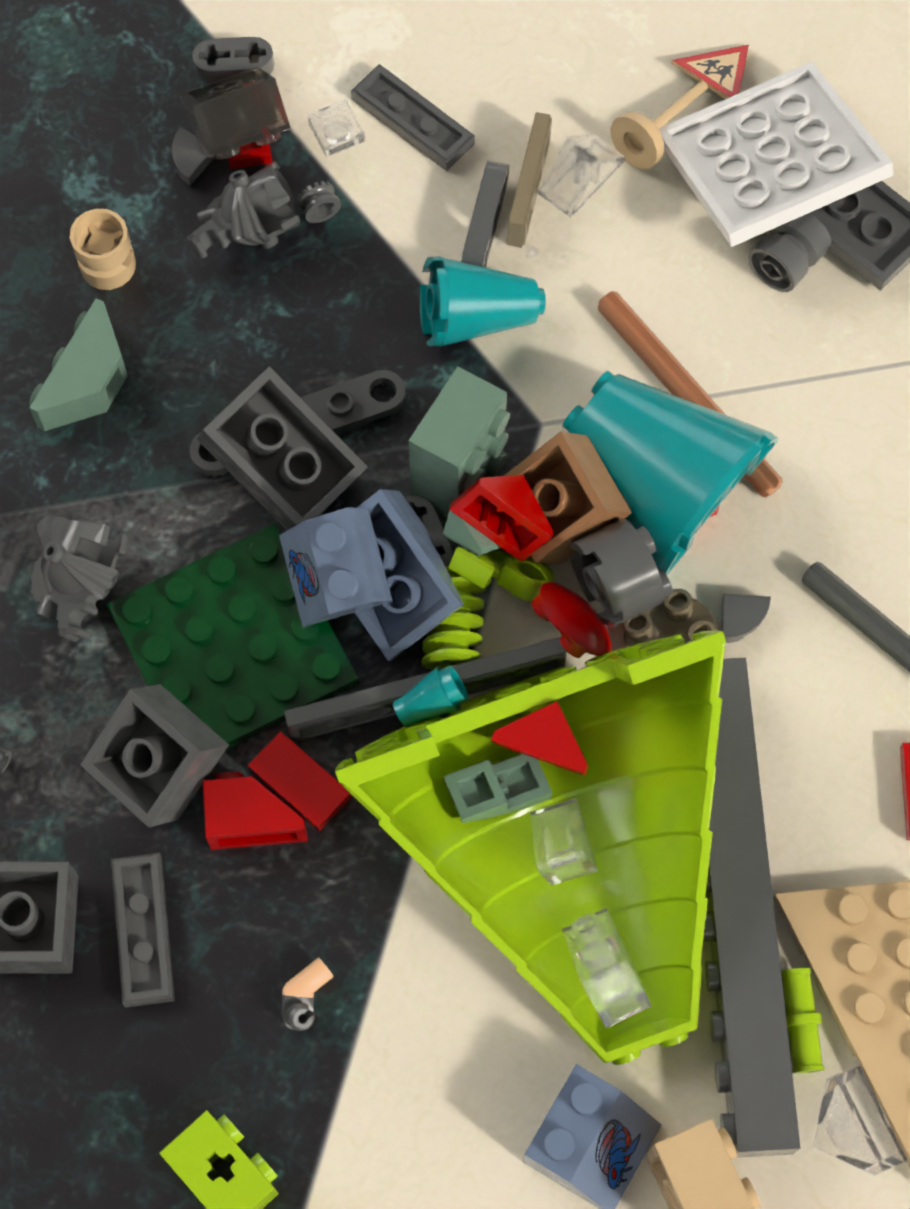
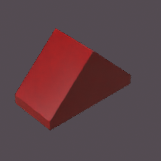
M524 475L480 478L450 504V511L521 562L553 536V530Z
M557 701L493 732L491 741L496 745L585 777L588 773L589 766Z

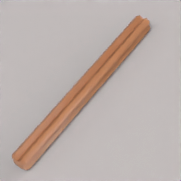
M611 291L599 300L598 311L671 394L725 414L618 292ZM765 458L750 476L744 475L756 491L765 498L775 493L783 482L782 477Z

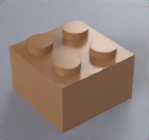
M559 432L504 475H524L553 530L552 538L531 554L535 563L563 564L570 559L571 555L578 552L569 548L571 542L621 518L624 519L632 513L587 435Z

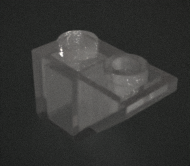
M607 907L594 914L583 915L572 925L562 929L581 984L606 1028L652 1006L641 977Z

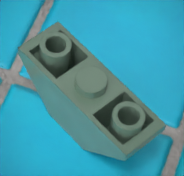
M96 298L88 312L83 311L79 315L74 326V335L66 348L61 347L57 351L52 362V371L44 384L40 383L34 389L30 398L29 409L37 428L47 431L107 412L128 377L104 301Z

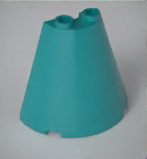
M606 371L593 386L591 392L594 396L584 408L577 405L566 417L562 427L568 433L587 435L632 512L624 519L630 521L635 529L644 526L649 531L656 546V552L651 555L657 568L662 569L668 575L690 549L694 535L742 477L745 474L750 476L778 443L779 438L772 432L621 374L613 375L611 372Z

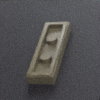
M535 113L508 221L507 245L522 248L526 242L551 140L552 118H550V114Z

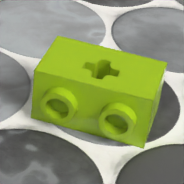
M206 1110L159 1153L206 1209H263L279 1194L271 1184L278 1175L259 1153L255 1154L251 1159L246 1156L237 1145L244 1136L225 1114L216 1121ZM219 1158L225 1163H229L233 1159L235 1160L230 1167L235 1176L228 1182L222 1177H218L214 1181L212 1180L217 1173L212 1164Z

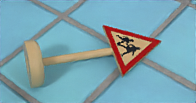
M749 44L672 60L671 64L699 83L653 121L639 112H625L613 121L610 131L613 144L621 157L638 169H650L661 160L664 154V140L659 131L661 127L708 88L724 99L739 94Z

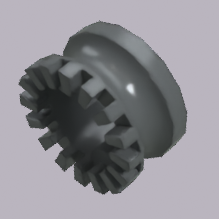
M321 181L319 185L316 182L314 183V188L309 185L307 186L308 190L303 189V194H299V198H297V203L304 210V217L309 223L326 221L333 217L341 208V201L334 195L335 189L329 182Z

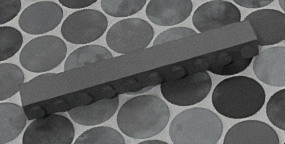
M727 658L723 660L719 692L722 706L709 827L713 835L706 886L708 903L703 942L710 941L712 961L705 962L706 986L708 991H715L717 1011H710L711 1037L713 1042L720 1041L722 1062H715L716 1088L718 1093H726L727 1113L720 1114V1129L724 1127L731 1137L737 1152L736 1158L793 1155L801 1147L746 658Z

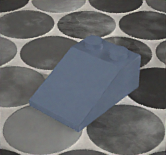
M379 489L357 508L368 509L392 601L357 611L355 614L386 659L392 661L462 607L464 603L426 527L400 491Z

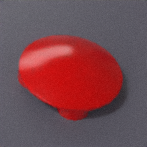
M545 582L540 587L539 594L532 600L531 605L539 617L547 622H551L562 635L560 643L570 655L575 658H581L585 653L601 656L611 651V637L603 620L583 597L555 582Z

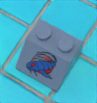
M347 507L305 520L279 535L303 627L392 601L368 509Z
M576 1064L526 1150L522 1162L598 1209H615L662 1124L621 1090Z

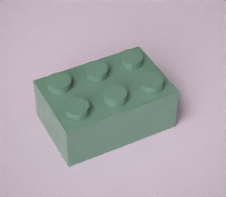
M457 366L408 441L411 496L424 497L432 504L437 514L447 518L450 504L477 480L489 476H498L508 456L504 452V447L509 437V434L505 432V427L510 418V413L506 411V391Z

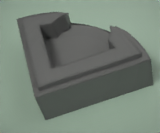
M182 127L177 130L172 142V157L180 178L191 186L216 157L215 148Z
M723 595L721 631H723L727 643L740 641L760 626L768 612L771 596Z

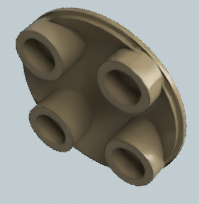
M673 589V594L664 598L662 604L624 622L625 646L628 647L681 634L682 639H685L687 643L693 641L692 634L700 631L718 630V625L713 613L707 606L692 598L687 590Z

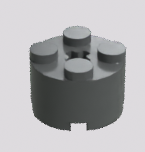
M621 518L571 542L569 548L578 551L571 555L570 559L579 585L589 603L596 600L601 604L605 611L598 614L609 628H613L662 604L664 598L673 594L672 585L662 569L657 568L651 555L656 552V546L652 536L644 526L635 529L630 521Z

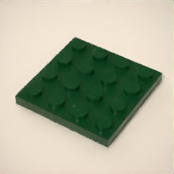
M272 524L107 603L109 611L147 686L161 684L229 744L227 749L286 721L284 711L331 699L359 685V678L328 620L303 627L279 537L281 533L276 524Z

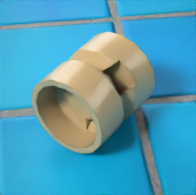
M108 209L89 210L77 217L71 226L69 238L83 279L90 286L100 290H112L123 286L131 279L136 268V259L125 221L116 212Z

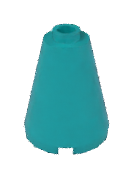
M440 256L427 257L423 265L422 272H430L429 284L420 285L423 334H432V337L426 342L428 346L441 347L536 323L538 315L544 314L546 306L545 291L543 288H538L535 279Z

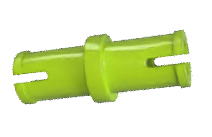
M795 968L781 971L793 1074L825 1070L822 1063L818 1025L823 1024L821 1013H816L810 968Z

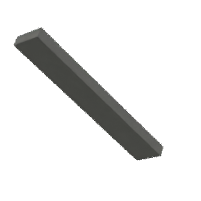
M559 637L452 667L461 677L468 695L511 684L561 666L565 668L567 651L561 645ZM430 672L284 711L291 741L296 742L396 715L393 702L404 696Z

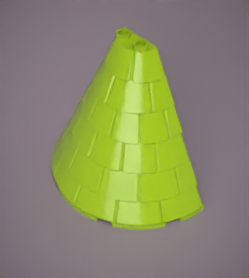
M700 631L692 634L693 641L687 643L685 639H682L681 634L610 651L601 656H594L585 661L586 667L578 670L576 666L566 668L561 666L508 684L460 704L461 709L451 712L449 717L441 719L440 716L416 722L408 727L404 726L356 751V763L350 758L340 762L335 769L339 784L341 783L351 795L379 820L378 824L424 869L426 875L470 917V922L515 965V970L560 1013L561 1018L604 1063L612 1061L614 1065L625 1064L637 1059L641 1055L640 1050L659 1044L660 1047L679 1044L688 1038V1032L694 1031L698 1027L702 972L701 955L708 898L705 895L713 835L709 827L722 706L719 692L725 652L724 645L727 643L723 631ZM557 701L589 766L586 777L538 760L552 790L551 799L504 815L461 823L444 783L443 776L489 760L491 765L521 755V753L494 744L491 741L493 732Z

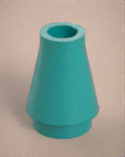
M448 666L443 670L436 667L404 696L395 700L393 707L401 723L408 727L416 722L460 710V704L469 700V696L461 677L452 666Z

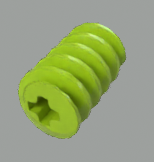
M449 566L445 567L464 605L426 634L427 637L423 640V651L426 655L422 658V666L430 670H434L436 667L443 669L448 666L477 660L482 655L477 651L470 650L469 647L482 644L483 636L470 630L483 626V618L471 612L484 609V600L472 595L482 593L485 589L448 568Z

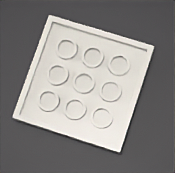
M809 62L659 129L664 140L665 152L731 247L894 176L893 162L813 62Z

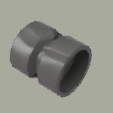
M811 213L805 214L771 229V236L764 235L750 250L748 255L749 265L760 280L769 287L779 292H789L805 277L809 267L814 266L830 249L832 244L830 234L818 218Z

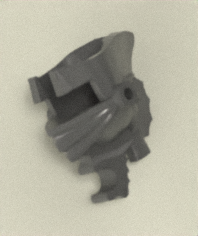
M276 161L269 162L262 170L250 177L244 170H238L229 176L230 182L224 187L222 194L213 199L211 204L207 206L208 209L197 213L201 226L187 237L195 254L205 258L208 255L206 250L210 246L221 244L224 249L228 247L231 241L250 246L261 244L264 249H268L278 243L277 235L300 226V219L295 214L293 195L288 182L278 171L280 166Z
M49 515L41 519L37 524V533L42 542L41 557L34 563V570L30 577L32 581L30 593L34 595L35 602L39 604L36 614L55 620L58 612L56 619L58 620L57 627L61 637L73 642H77L79 639H89L91 634L81 629V622L86 615H96L98 613L95 605L97 600H103L109 594L110 589L114 587L119 576V571L114 568L118 557L125 555L127 535L120 533L118 540L108 539L110 526L106 524L74 521L65 518V516Z

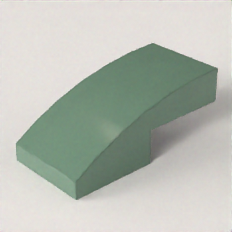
M524 754L491 765L490 761L486 760L443 776L444 783L461 823L504 815L547 801L552 797V790L538 759Z

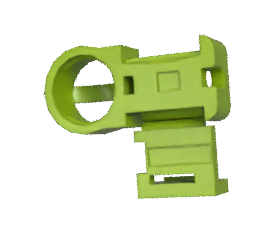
M458 547L448 567L482 589H485L490 584L492 576L498 580L496 584L507 589L514 596L530 602L539 594V589L545 582H553L555 578L553 570L547 564L535 563L531 556L521 562L499 548L477 556L463 547Z

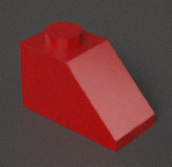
M223 772L215 775V780L203 781L205 832L211 850L308 842L304 819L252 776L244 777V774L240 772Z

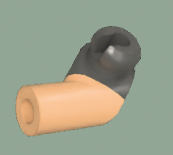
M320 958L315 959L290 979L282 989L281 1016L289 1029L305 1031L314 1022V992L333 978L332 973Z

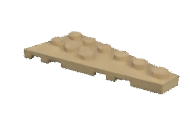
M910 880L777 893L773 896V900L780 914L783 913L794 935L793 940L801 955L804 954L818 982L817 987L852 1055L856 1056L868 1080L866 1083L874 1099H878L892 1127L891 1132L910 1167Z

